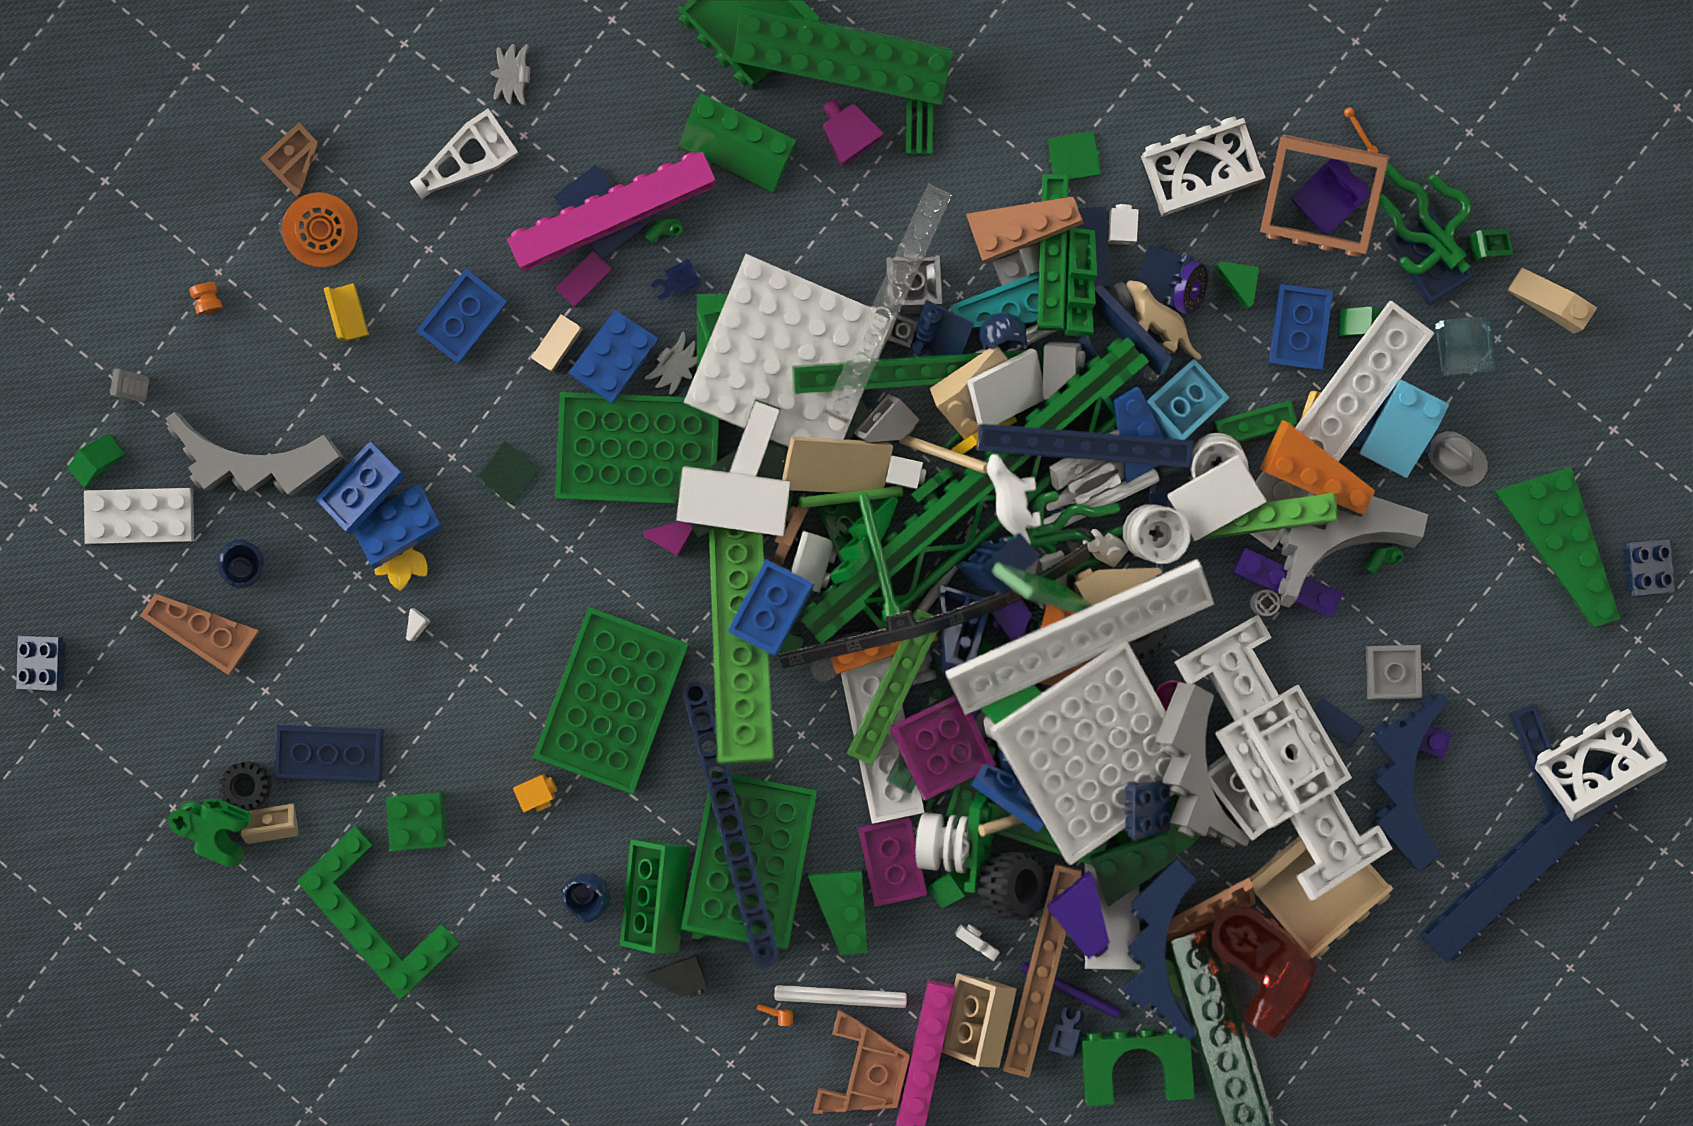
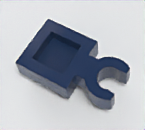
M1064 1007L1061 1012L1063 1025L1055 1024L1048 1050L1076 1058L1083 1034L1082 1031L1076 1030V1028L1083 1021L1084 1012L1077 1010L1076 1017L1071 1020L1069 1017L1071 1009Z

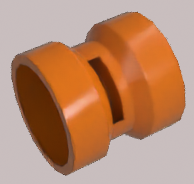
M215 282L202 283L189 289L191 297L196 299V306L194 308L198 316L212 314L223 309L221 300L217 299L215 295L218 291Z

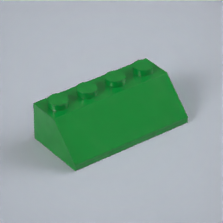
M700 93L688 117L678 146L690 153L696 152L698 154L703 152L707 161L774 193L797 147L796 140Z
M630 839L620 946L653 954L679 953L689 846L670 842Z

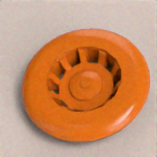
M311 193L300 197L288 208L282 223V235L288 250L299 261L314 267H328L341 262L351 253L357 241L358 226L354 213L344 201L327 193ZM321 209V212L314 213L313 210ZM325 210H327V211H329V212H331V213H333V214H332L331 216H329V215L325 214ZM305 214H310L307 219L303 218ZM337 218L340 224H335L334 219ZM299 223H304V229H299ZM337 229L341 230L340 237L336 235ZM305 234L307 239L303 241L300 235ZM335 239L337 243L331 246L330 242ZM311 242L316 246L315 249H313L307 245ZM321 245H326L327 249L319 250V247Z

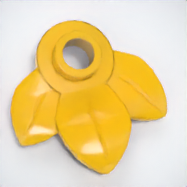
M413 547L375 569V575L388 574L390 583L398 590H402L408 584L412 574L427 576L428 565L424 555L413 550Z

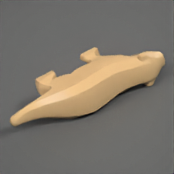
M1128 281L1126 287L1135 303L1137 322L1146 331L1149 329L1153 333L1159 334L1164 342L1159 343V345L1168 354L1174 353L1179 344L1188 355L1196 360H1200L1202 357L1192 348L1186 325L1180 314L1159 303L1144 283Z

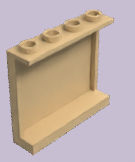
M1299 835L1249 879L1254 887L1256 896L1309 957L1313 958L1316 956L1318 958L1328 951V944L1335 938L1337 940L1343 938L1350 931L1348 927L1355 921L1358 923L1363 921L1370 914L1368 911L1375 904L1381 905L1390 897L1389 892L1394 888L1385 882L1371 864H1368L1321 896L1310 900L1297 876L1316 863Z

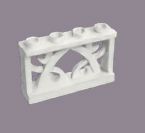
M1235 116L1221 121V126L1211 128V125L1197 129L1195 135L1186 137V134H1181L1170 139L1171 143L1161 146L1159 142L1145 148L1146 152L1142 154L1141 159L1155 194L1161 217L1261 183L1265 179L1244 118L1237 120ZM1228 133L1235 134L1240 139L1239 149L1232 155L1227 151L1231 149L1233 140L1230 144H1225L1222 141L1223 136ZM1215 137L1214 144L1205 142V140ZM1185 148L1180 157L1176 152H1174L1176 150ZM1196 150L1208 153L1221 160L1212 172L1211 186L1206 187L1203 180L1196 175L1183 174L1187 162ZM1243 152L1246 154L1251 172L1248 173L1236 159ZM1167 156L1171 159V163L1169 165L1163 164V167L1170 171L1174 170L1173 175H1163L1157 171L1155 165L1158 158ZM1227 165L1229 167L1224 171L1228 172L1229 177L1222 179L1219 177L1218 172L1223 166ZM1160 181H1172L1170 200H1166ZM1181 181H1193L1196 185L1195 189L1188 191L1186 189L1188 182L1181 184Z
M1629 708L1622 712L1620 710L1612 712L1606 717L1607 721L1599 725L1597 723L1591 724L1583 730L1584 734L1577 738L1574 736L1568 737L1561 742V747L1554 751L1548 749L1537 757L1535 770L1541 775L1561 803L1571 821L1664 769L1667 759L1662 752L1658 751ZM1623 727L1631 732L1632 740L1627 746L1621 745L1624 741V733L1619 738L1613 736L1612 732L1616 728ZM1605 735V740L1599 739L1600 737ZM1637 742L1646 752L1649 759L1646 760L1643 756L1632 750ZM1589 750L1605 751L1617 755L1611 767L1612 780L1609 781L1604 776L1596 773L1582 774L1584 759ZM1577 751L1575 759L1569 756L1570 754ZM1622 758L1626 759L1623 764L1629 766L1627 771H1621L1618 768V763ZM1560 761L1566 763L1567 767L1559 769V771L1563 774L1572 773V777L1567 779L1556 777L1552 773L1553 764ZM1596 780L1598 787L1591 789L1588 785L1590 781L1584 784L1583 781ZM1573 785L1575 801L1572 802L1562 786Z

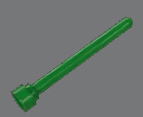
M861 492L858 499L885 604H883L884 610L881 611L883 619L886 621V616L903 613L904 609L903 605L900 606L899 601L895 600L869 495L866 492Z

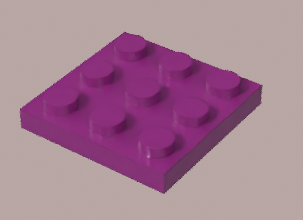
M956 695L889 727L923 801L976 776L985 763L993 767L996 766L972 714L965 715Z

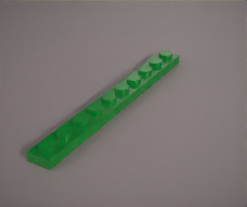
M1034 349L1037 351L1043 377L1044 349ZM1027 350L1006 351L1003 353L1008 359H1011ZM982 353L792 365L793 393L804 394L934 385Z

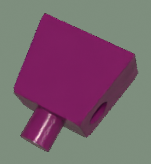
M833 99L823 106V110L830 118V120L823 124V130L841 167H844L883 139L882 131L855 104H851L843 110L837 100Z

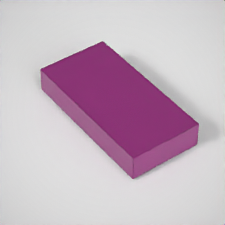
M592 251L556 289L575 308L612 272V269Z

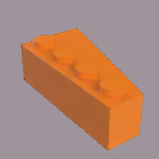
M1283 420L1260 467V470L1316 495L1334 493L1337 504L1364 515L1375 491L1294 426Z

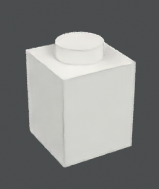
M1127 204L1116 205V208H1112L1109 212L1108 244L1135 245L1137 242L1138 209H1132V206Z
M891 456L885 483L917 490L918 484H924L926 469H922L923 462Z

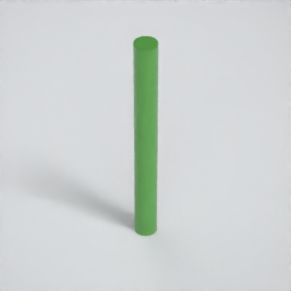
M901 486L800 497L799 506L800 508L859 502L858 496L861 492H866L870 500L893 496L902 497L903 490Z

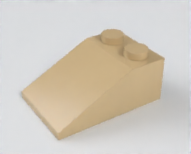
M998 346L994 349L989 348L930 388L936 406L964 440L978 431V424L967 381L1009 360Z
M1091 568L1075 575L1076 581L1071 583V586L1077 595L1094 606L1139 586L1161 574L1162 571L1160 568L1096 570L1092 572Z

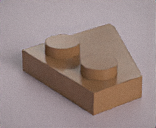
M298 123L260 159L298 197L301 194L318 142Z
M799 504L797 508L791 507L786 517V521L789 524L784 531V535H777L775 542L779 543L772 563L782 567L809 507L800 508Z

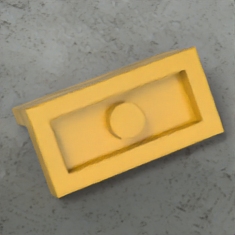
M349 284L335 289L330 287L324 288L337 339L345 343L369 336L356 285Z

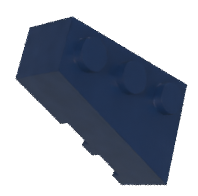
M1021 533L1015 534L1011 540L1002 537L998 540L1000 542L998 544H994L992 541L981 543L959 562L956 567L973 587L1001 594L1010 591L1013 587L994 574L993 569L995 565L1000 563L1026 571L1040 557Z
M940 585L937 598L938 615L986 598ZM988 614L939 631L943 676L948 677L946 671L976 658Z

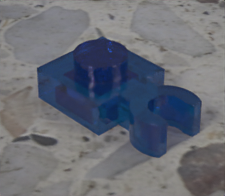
M686 259L665 271L668 279H657L651 283V286L653 288L659 285L665 287L664 293L658 296L661 301L667 299L672 290L675 289L679 296L701 284V281L689 259Z

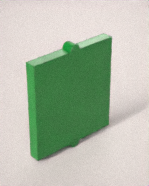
M1094 131L1047 139L1050 152L1048 162L1052 165L1053 174H1069V180L1100 175L1098 161L1100 152L1096 149Z

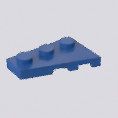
M1136 386L1113 399L1119 435L1164 438L1140 388ZM1123 462L1124 481L1128 483L1159 465Z
M985 763L978 771L971 785L1038 832L1043 827L1044 822L1021 782L1016 781L1014 775Z

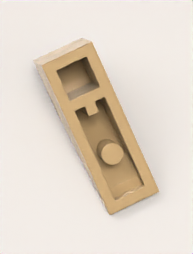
M1521 268L1507 290L1573 334L1585 328L1597 309L1596 306L1574 292L1524 268Z

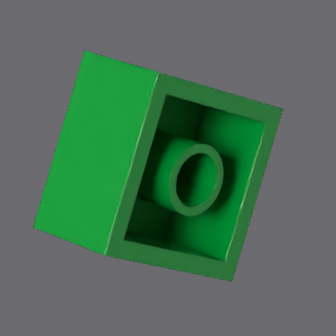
M445 791L386 797L390 851L436 848L449 844Z

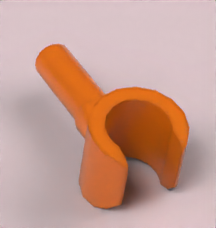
M758 1004V1011L778 1016V1025L790 1026L793 1024V1013L791 1010H778Z

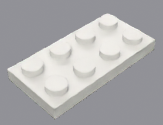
M193 488L84 491L85 544L194 541Z

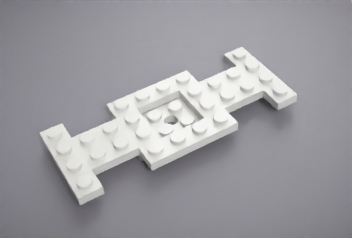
M1256 615L1175 661V664L1188 684H1192L1209 675L1234 719L1233 723L1217 731L1215 734L1268 827H1274L1290 817L1316 863L1297 876L1310 900H1313L1390 851L1392 847L1379 825L1360 836L1334 793V790L1339 788L1338 786L1352 777L1300 686L1296 685L1278 695L1253 651V648L1271 638L1259 615ZM1286 747L1291 748L1293 751V760L1286 756Z

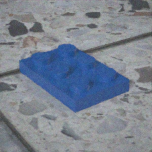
M465 268L416 331L453 361L460 364L509 302Z
M1285 284L1278 285L1268 364L1317 371L1323 370L1333 291Z
M614 310L569 371V376L611 404H614L655 348L659 339Z
M370 441L315 500L346 532L352 534L403 480L405 475Z
M417 484L374 509L354 533L370 565L376 569L444 528L423 487Z
M765 560L734 617L728 632L777 657L815 585Z

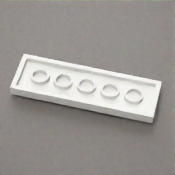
M892 656L841 673L854 737L887 671ZM902 705L892 725L905 720ZM889 730L873 765L859 760L872 824L924 813L921 794Z

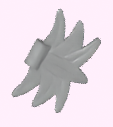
M515 44L509 47L505 57L500 47L497 48V61L500 69L490 73L498 78L494 91V99L496 101L503 92L508 104L512 105L515 92L519 102L523 106L526 105L524 88L530 82V67L526 65V57L529 51L528 44L520 50L517 57Z
M685 332L681 333L674 347L671 349L666 347L657 358L659 361L658 366L654 371L645 376V379L649 380L663 375L656 388H661L671 383L670 395L675 392L682 377L687 379L693 378L688 369L697 364V356L693 357L696 346L695 341L683 350Z

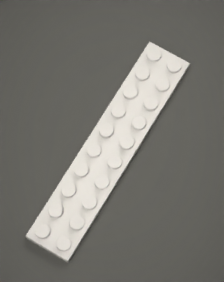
M1389 301L1295 428L1339 462L1433 336L1434 332L1393 301ZM1264 471L1255 481L1266 502L1314 495V493ZM1284 529L1251 533V535L1273 550L1279 542Z
M1195 560L948 670L946 674L966 715L1097 657L1123 641H1133L1213 605L1214 602L1198 560Z

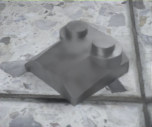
M940 256L918 258L886 257L889 311L896 314H921L926 300L942 307Z

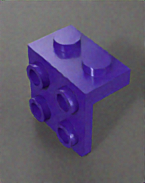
M1331 158L1292 196L1291 200L1322 233L1329 234L1357 206L1371 195V192L1368 190L1367 183L1363 179L1356 177L1350 171V167L1345 161Z

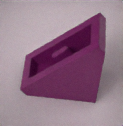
M679 521L643 531L646 539L680 557L698 524Z

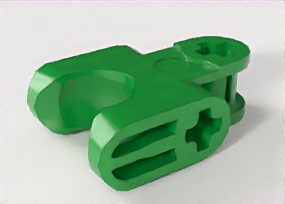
M211 798L204 800L203 804L192 800L186 801L181 805L180 809L174 810L169 815L168 824L170 829L177 835L194 840L195 853L227 867L241 864L244 854L243 848L230 840L226 829L239 832L247 828L251 822V813L222 800Z

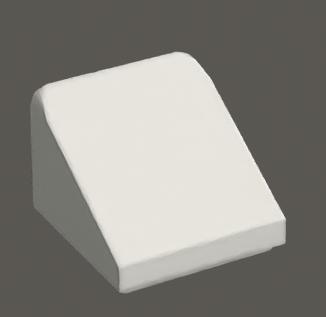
M411 608L406 635L408 641H416L430 623V620L415 608Z

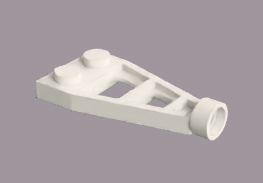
M486 109L468 121L410 183L419 197L423 199L434 191L498 169L519 155V153L490 110ZM470 139L478 140L486 153L483 160L473 164L465 163L460 157L461 148ZM454 157L460 165V171L447 178L442 177L438 172L439 165L447 158ZM425 179L429 181V186L427 188L422 182Z

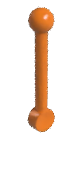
M1346 108L1344 114L1352 121L1368 148L1367 151L1378 153V148L1371 145L1354 116V109Z

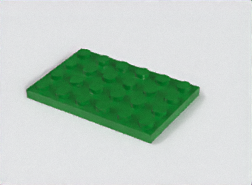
M560 392L555 499L678 504L684 466L717 471L719 418L684 404L686 397L620 395L615 403L611 404L596 393Z
M588 607L533 758L634 794L689 643Z
M712 771L711 777L715 779L720 778L724 773ZM730 774L777 949L788 950L817 790ZM720 792L716 795L715 799L719 804H727L731 797L726 792ZM708 793L681 930L749 943ZM726 818L722 825L726 830L730 831L736 829L738 823L734 818ZM738 843L731 845L729 848L730 853L736 857H740L745 853L744 847ZM745 869L740 870L736 875L737 879L742 883H747L752 879L751 873ZM747 896L744 899V905L748 909H755L759 906V901L755 896ZM755 922L751 925V931L756 936H762L766 932V927L761 922Z

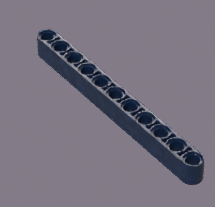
M693 681L686 685L683 692L685 708L752 957L758 967L768 969L777 961V945L728 765H719L717 748L715 751L708 753L701 747L705 741H713L717 746V724L705 685L701 682ZM692 690H699L703 697L699 701H692L689 699L688 693ZM700 715H705L709 718L710 723L705 727H700L695 723V719ZM713 766H718L723 769L724 774L722 777L715 779L709 775V769ZM720 792H726L730 795L731 800L727 804H719L715 799L716 795ZM726 818H734L738 826L736 829L729 831L723 827L722 823ZM741 844L745 849V853L740 857L733 856L729 851L731 845ZM740 870H748L752 875V879L747 883L740 882L736 876ZM747 896H755L759 901V906L755 909H748L744 905V899ZM753 923H763L766 927L765 934L762 936L754 935L751 931ZM763 948L770 949L773 953V959L768 963H764L758 958V952Z

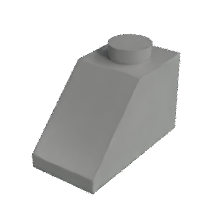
M1050 341L1044 345L1043 399L1050 398L1081 370V367H1084L1085 351H1081L1082 343Z
M888 394L856 429L854 434L866 442L902 440L914 430L919 419L900 399Z

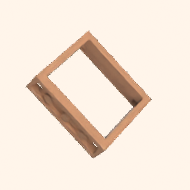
M1283 134L1280 137L1260 232L1266 233L1267 238L1281 240L1282 237L1291 238L1292 243L1307 246L1308 242L1319 244L1318 248L1322 250L1334 251V248L1344 249L1345 254L1360 257L1361 253L1366 254L1371 240L1390 155ZM1287 149L1377 167L1360 242L1271 224Z

